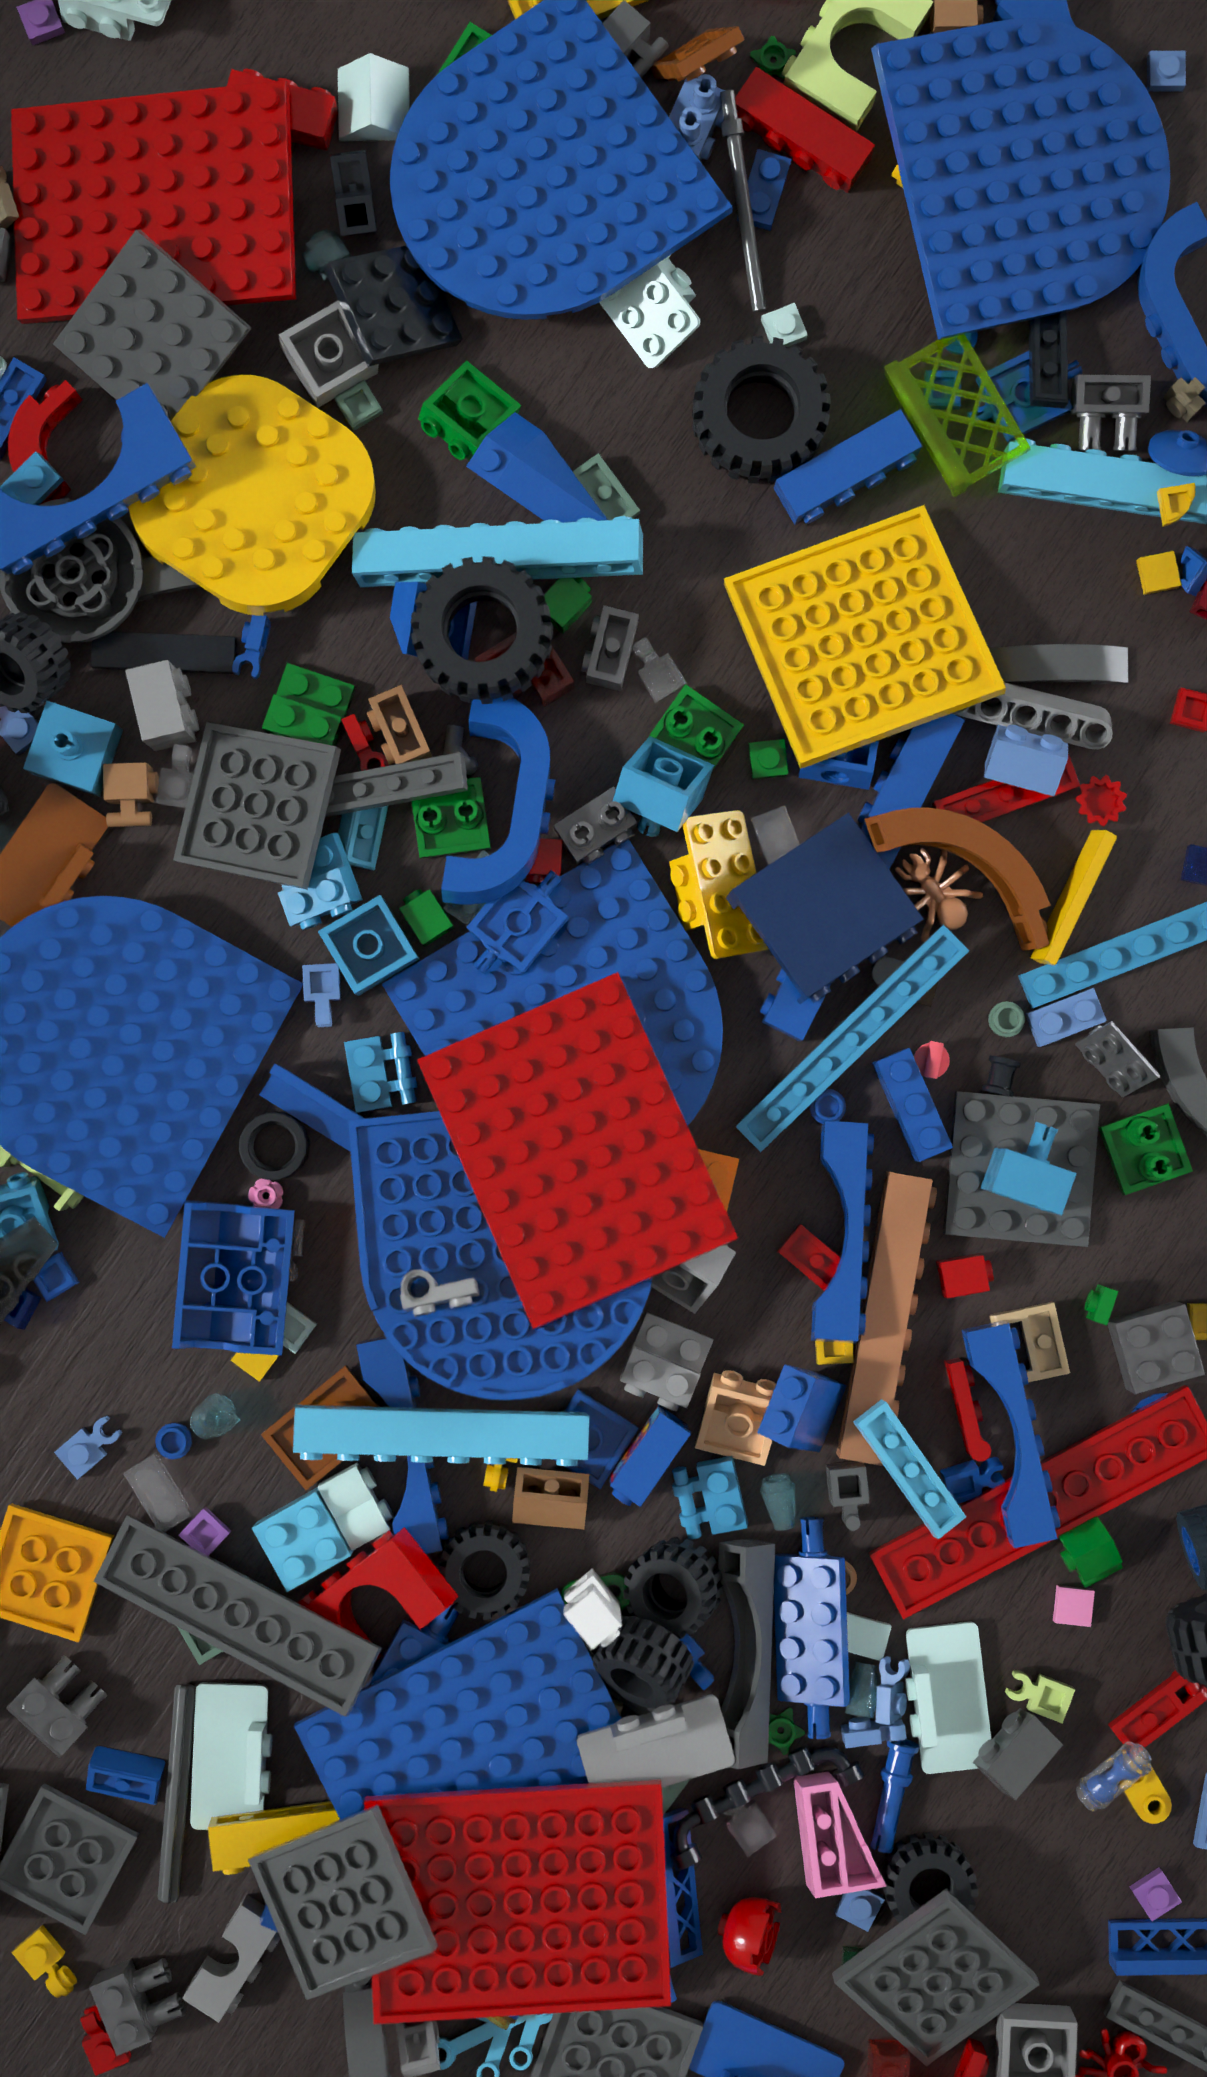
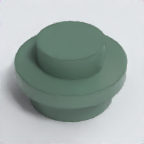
M1005 1001L996 1004L991 1009L988 1022L991 1030L996 1035L1012 1037L1022 1030L1025 1016L1017 1004Z

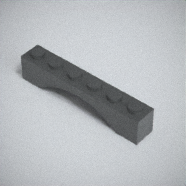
M750 1538L719 1542L718 1570H721L722 1579L719 1582L723 1585L731 1608L735 1640L733 1670L721 1712L735 1756V1763L731 1768L738 1770L768 1763L775 1543Z

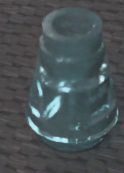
M784 1473L773 1474L763 1478L760 1493L774 1529L781 1531L793 1528L795 1526V1483L791 1481L790 1475Z
M856 1662L849 1683L850 1704L846 1706L845 1713L874 1718L878 1686L877 1665Z

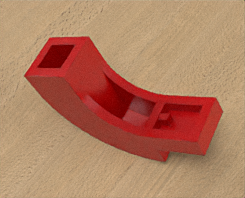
M66 380L60 385L52 386L44 395V401L41 404L29 395L17 410L8 438V454L13 473L35 451L40 453L49 463L47 444L52 431L83 401L77 391ZM63 481L40 504L62 499L72 489Z

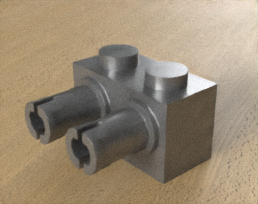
M1077 375L1072 378L1071 404L1073 409L1071 414H1077L1076 417L1080 418L1078 450H1089V438L1090 449L1101 450V419L1105 415H1112V418H1116L1115 446L1113 450L1137 451V418H1141V415L1149 413L1151 375Z
M614 786L553 825L556 834L563 841L564 846L577 865L583 861L586 865H589L605 854L602 849L607 845L615 842L618 846L635 835L632 829L637 827V821L630 810L623 808L620 803L613 801L616 791Z
M65 1655L43 1680L33 1678L6 1708L59 1758L88 1728L85 1725L86 1717L107 1697V1694L102 1689L93 1697H90V1694L98 1687L96 1683L90 1680L69 1705L66 1703L63 1705L59 1701L58 1694L81 1672L75 1664L66 1673L64 1672V1669L71 1663V1660Z
M164 1958L137 1971L132 1959H128L98 1972L89 1987L117 2056L151 2042L159 2025L186 2015L184 2002H178L182 1999L178 1992L153 2004L149 2003L145 1991L172 1981L170 1968L165 1970L168 1963Z

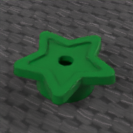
M771 36L762 49L754 50L750 53L751 58L760 66L762 71L785 80V76L782 75V71L792 55H796L794 49H787L777 41L775 36ZM776 58L777 61L775 63L770 62V59Z
M789 1707L779 1715L769 1713L768 1744H773L783 1755H786L794 1739L805 1735V1731L793 1723V1709ZM783 1727L784 1732L778 1733L777 1729Z

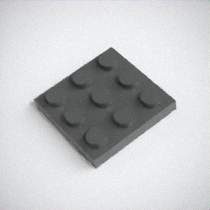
M44 1783L0 1863V1890L86 1935L134 1846L139 1833Z

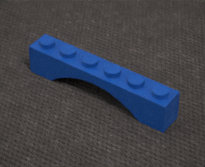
M824 1121L821 1126L820 1162L831 1176L839 1193L844 1213L845 1237L842 1256L837 1270L825 1291L813 1303L811 1341L858 1342L859 1335L865 1334L866 1315L860 1313V1299H866L867 1277H861L862 1262H868L869 1241H863L864 1226L869 1227L871 1207L870 1205H865V1190L871 1191L872 1169H866L867 1155H872L874 1148V1134L868 1133V1123Z
M1004 1320L962 1329L969 1365L980 1373L997 1392L1007 1410L1013 1428L1016 1449L1014 1473L1009 1491L1001 1505L1008 1541L1014 1548L1058 1539L1055 1528L1061 1526L1056 1506H1050L1047 1494L1052 1492V1483L1048 1471H1042L1039 1458L1044 1456V1447L1040 1435H1034L1031 1422L1036 1420L1035 1407L1032 1399H1026L1023 1385H1028V1376L1024 1364H1018L1015 1351L1020 1349L1017 1330L1015 1327L1010 1328V1324Z
M385 1336L359 1341L356 1346L363 1381L377 1391L389 1407L417 1408L415 1398L420 1397L419 1383L416 1375L410 1376L408 1362L396 1351ZM407 1456V1486L401 1507L392 1523L394 1535L405 1527L425 1554L442 1551L444 1546L443 1540L449 1539V1533L445 1517L439 1518L436 1504L442 1503L438 1482L432 1483L429 1469L435 1468L434 1458L433 1462L420 1463L412 1462L411 1456Z

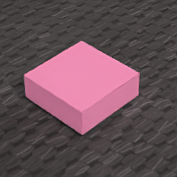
M1056 1585L1053 1621L1058 1624L1091 1627L1095 1591L1092 1588Z

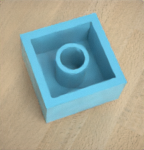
M318 1487L258 1520L252 1527L287 1592L347 1559L353 1553Z

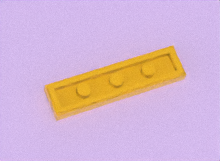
M1091 830L1047 922V937L1050 944L1034 949L1030 957L1031 959L1040 964H1057L1117 839L1116 835L1107 830Z

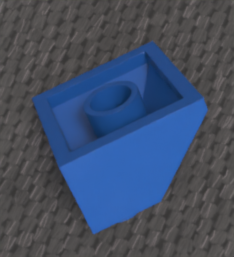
M395 582L390 620L402 653L415 657L418 656L411 637L413 633L411 616L417 610L415 601L419 592L425 594L428 589L425 583ZM477 602L468 604L458 611L452 619L448 630L452 648L460 657L468 660Z

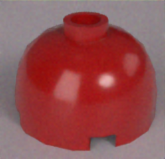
M750 1897L737 1902L729 1914L723 1913L718 1926V1935L723 1936L724 1952L727 1959L735 1967L756 1976L764 1974V1971L759 1967L761 1963L769 1965L779 1934L780 1923H773L774 1911L781 1913L779 1902L766 1898Z

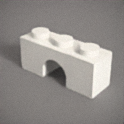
M592 1568L564 1591V1599L567 1602L564 1606V1615L593 1650L599 1644L602 1647L610 1644L620 1634L618 1628L622 1624L619 1600Z

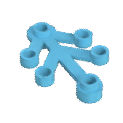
M553 2013L523 2015L516 2020L509 2016L477 2018L487 2023L452 2040L448 2037H439L440 2043H437L438 2048H443L447 2054L446 2060L440 2061V2068L443 2070L450 2067L458 2054L493 2037L486 2060L477 2070V2077H483L482 2070L485 2067L492 2068L495 2077H499V2065L512 2027L526 2021L520 2043L512 2050L509 2058L513 2068L524 2070L532 2062V2048L540 2025L551 2021ZM517 2051H523L527 2054L528 2060L525 2064H519L515 2060V2053Z

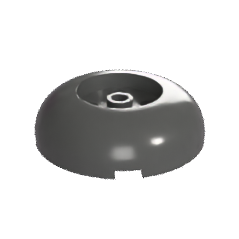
M69 498L56 499L38 506L61 505L75 500H70ZM108 518L95 525L97 527L95 532L82 539H78L75 536L64 543L65 548L59 553L50 557H46L44 554L33 560V567L22 574L14 575L12 572L8 575L0 569V591L11 613L16 615L18 612H24L28 617L31 615L38 617L42 624L46 622L51 626V631L59 635L62 639L60 643L72 644L93 641L119 627L131 614L139 599L144 576L143 560L139 545L130 529L120 518L109 521ZM75 544L85 545L86 551L83 556L75 557L72 555L71 549ZM131 562L132 579L130 586L125 593L118 592V566ZM47 565L56 566V576L52 579H46L43 576ZM79 571V576L76 579L70 578L72 572ZM95 573H106L107 578L104 583H93ZM75 593L78 596L75 604L67 607L64 603L66 595Z

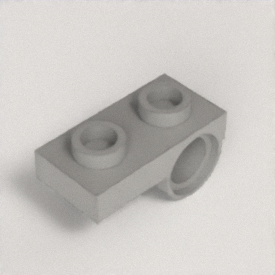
M413 1270L405 1275L401 1283L402 1294L400 1296L403 1309L407 1312L413 1311L414 1316L436 1312V1305L450 1303L451 1308L472 1304V1297L480 1296L477 1281L474 1278L438 1286L436 1280L426 1271ZM420 1278L428 1280V1293L422 1298H414L410 1292L412 1283Z

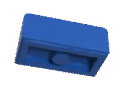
M97 1746L89 1762L86 1790L157 1805L166 1763L158 1758Z

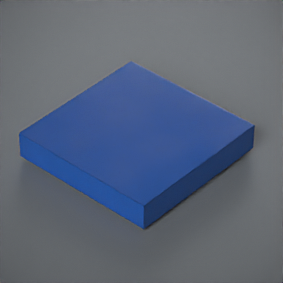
M577 1389L563 1412H585L589 1415L588 1460H578V1466L564 1467L573 1473L590 1474L589 1483L601 1489L639 1427L585 1392Z

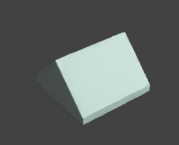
M371 53L338 68L339 141L396 140L404 118L410 109L409 68Z

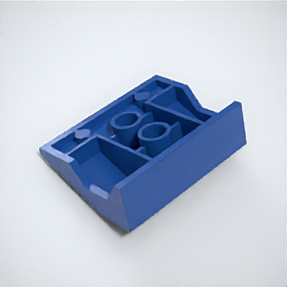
M185 1200L172 1342L173 1349L195 1347L224 1349L237 1353L282 1356L294 1210Z

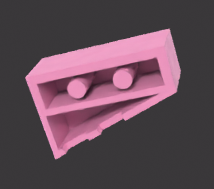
M828 1771L793 1777L806 1886L813 1896L821 1898L886 1887L884 1879L879 1873L868 1845L863 1839L852 1811L835 1778Z

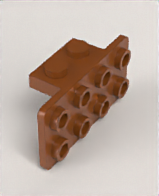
M55 783L48 784L0 853V920L13 927L26 917L46 907L70 900L74 894V891L70 889L77 877L83 880L95 863L90 858L94 854L92 852L93 848L108 828L106 817Z

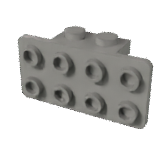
M712 1694L674 1706L663 1705L654 1709L651 1713L641 1716L632 1715L624 1717L615 1724L582 1733L577 1738V1745L589 1783L661 1779L663 1788L731 1767L735 1763V1756L717 1697Z

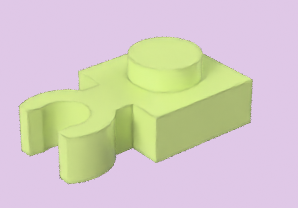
M1013 1670V1677L1023 1681V1686L1018 1691L1006 1688L1005 1693L1008 1697L1015 1701L1029 1699L1026 1706L1029 1711L1063 1724L1075 1692L1074 1687L1040 1673L1036 1683L1031 1682L1024 1672Z

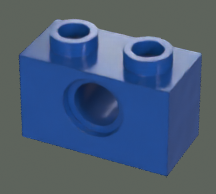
M879 740L802 768L798 778L869 790Z

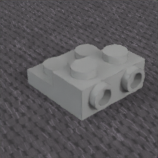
M646 1312L620 1376V1381L626 1383L624 1390L644 1398L646 1392L658 1396L659 1400L657 1403L673 1411H677L679 1405L687 1408L700 1378V1372L713 1343V1338Z

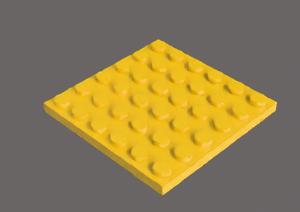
M924 505L724 578V586L800 769L1005 694L1006 686Z

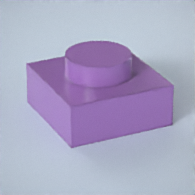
M33 0L17 7L32 46L65 33L52 0Z
M205 1506L179 1536L190 1547L209 1556L231 1530Z
M1160 1867L1129 1886L1152 1922L1182 1902Z

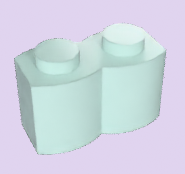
M358 1462L325 1479L318 1485V1489L328 1509L335 1518L343 1537L352 1551L391 1530L392 1525L389 1520L394 1518L385 1499L379 1501L372 1489L377 1484L368 1467L362 1469Z

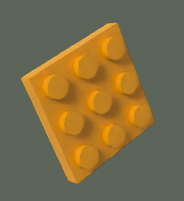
M13 1503L8 1505L0 1530V1618L79 1642L82 1639L99 1584L93 1581L112 1545L114 1535Z

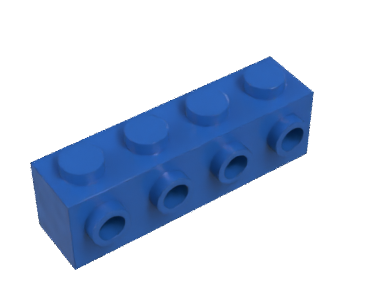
M900 409L776 479L774 490L794 525L802 521L810 524L824 515L823 509L833 503L839 507L852 500L856 496L854 491L865 485L868 489H871L882 483L886 479L885 474L897 468L900 472L917 462L916 456H918L922 444Z

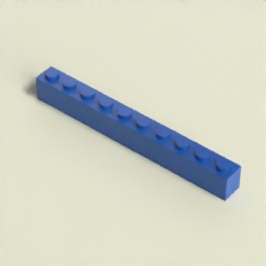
M951 713L911 728L905 741L898 738L889 755V758L894 760L889 772L882 770L873 787L874 790L878 791L873 804L866 802L857 818V821L862 823L861 831L872 846L873 843L865 818L894 810L921 808L965 721L964 719ZM901 846L878 852V855L888 869H890ZM781 968L776 978L777 981L781 982L776 995L769 993L761 1007L760 1012L765 1014L762 1023L798 1041H803L825 996L815 1003L809 998L802 1004H799L797 1000L801 997V994Z

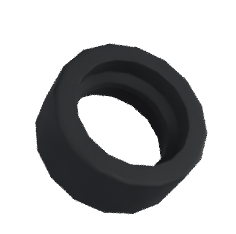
M268 1112L256 1116L245 1126L240 1136L239 1153L243 1164L252 1174L265 1180H281L293 1176L304 1166L309 1156L310 1140L306 1129L296 1118L286 1113ZM270 1125H280L287 1128L296 1142L295 1153L292 1159L280 1167H268L262 1164L256 1157L253 1149L254 1140L258 1132Z

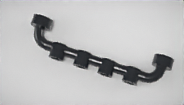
M807 1745L791 1751L788 1754L791 1762L780 1768H777L775 1762H770L755 1771L758 1779L746 1785L743 1778L729 1782L723 1787L726 1795L714 1801L710 1794L694 1800L690 1803L693 1811L680 1819L674 1828L672 1840L675 1852L670 1855L676 1871L688 1868L702 1859L697 1844H688L687 1835L694 1827L711 1822L720 1814L732 1808L740 1807L764 1792L780 1787L784 1782L795 1776L810 1772L823 1762H832L836 1765L838 1769L832 1775L840 1788L847 1787L865 1776L859 1762H850L845 1753L837 1748L822 1747L810 1752Z

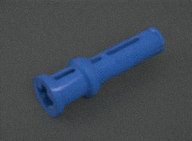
M907 1739L887 1741L886 1743L889 1747L886 1766L881 1768L880 1772L884 1784L874 1833L870 1843L872 1849L876 1850L877 1846H879L878 1851L883 1853L893 1852L905 1787L912 1783L913 1775L910 1773L914 1754L919 1752V1745Z

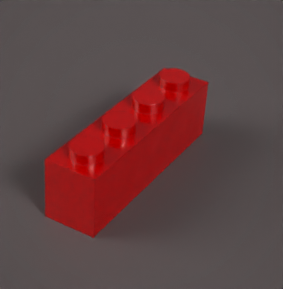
M755 67L735 97L738 118L742 119L743 130L748 132L753 130L763 137L764 142L770 148L776 151H785L793 157L794 162L799 167L805 170L812 169L820 174L823 181L833 189L839 190L841 188L849 193L872 158L875 147L874 143L758 67Z

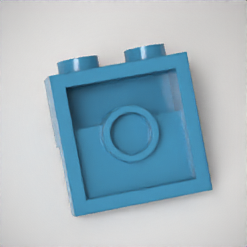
M331 833L320 838L308 890L282 885L283 891L278 892L289 926L300 925L302 930L322 924L321 917L330 913L332 918L353 911L352 904L363 900L339 833Z
M26 1172L12 1175L7 1179L6 1184L0 1185V1265L56 1251L59 1246L48 1215L49 1204L41 1181L37 1176L29 1177Z

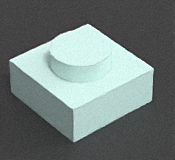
M795 303L762 315L761 322L770 343L773 342L774 337L784 339L783 346L787 348L807 340L808 334Z

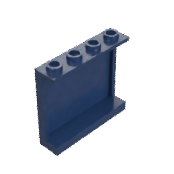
M849 813L733 888L726 897L733 909L741 908L801 994V997L797 1000L799 1004H802L809 998L813 1003L817 1002L831 992L828 985L837 979L843 984L860 972L857 967L859 964L867 959L871 964L889 953L886 948L887 945L895 940L901 945L916 935L918 932L915 926L923 920V917Z

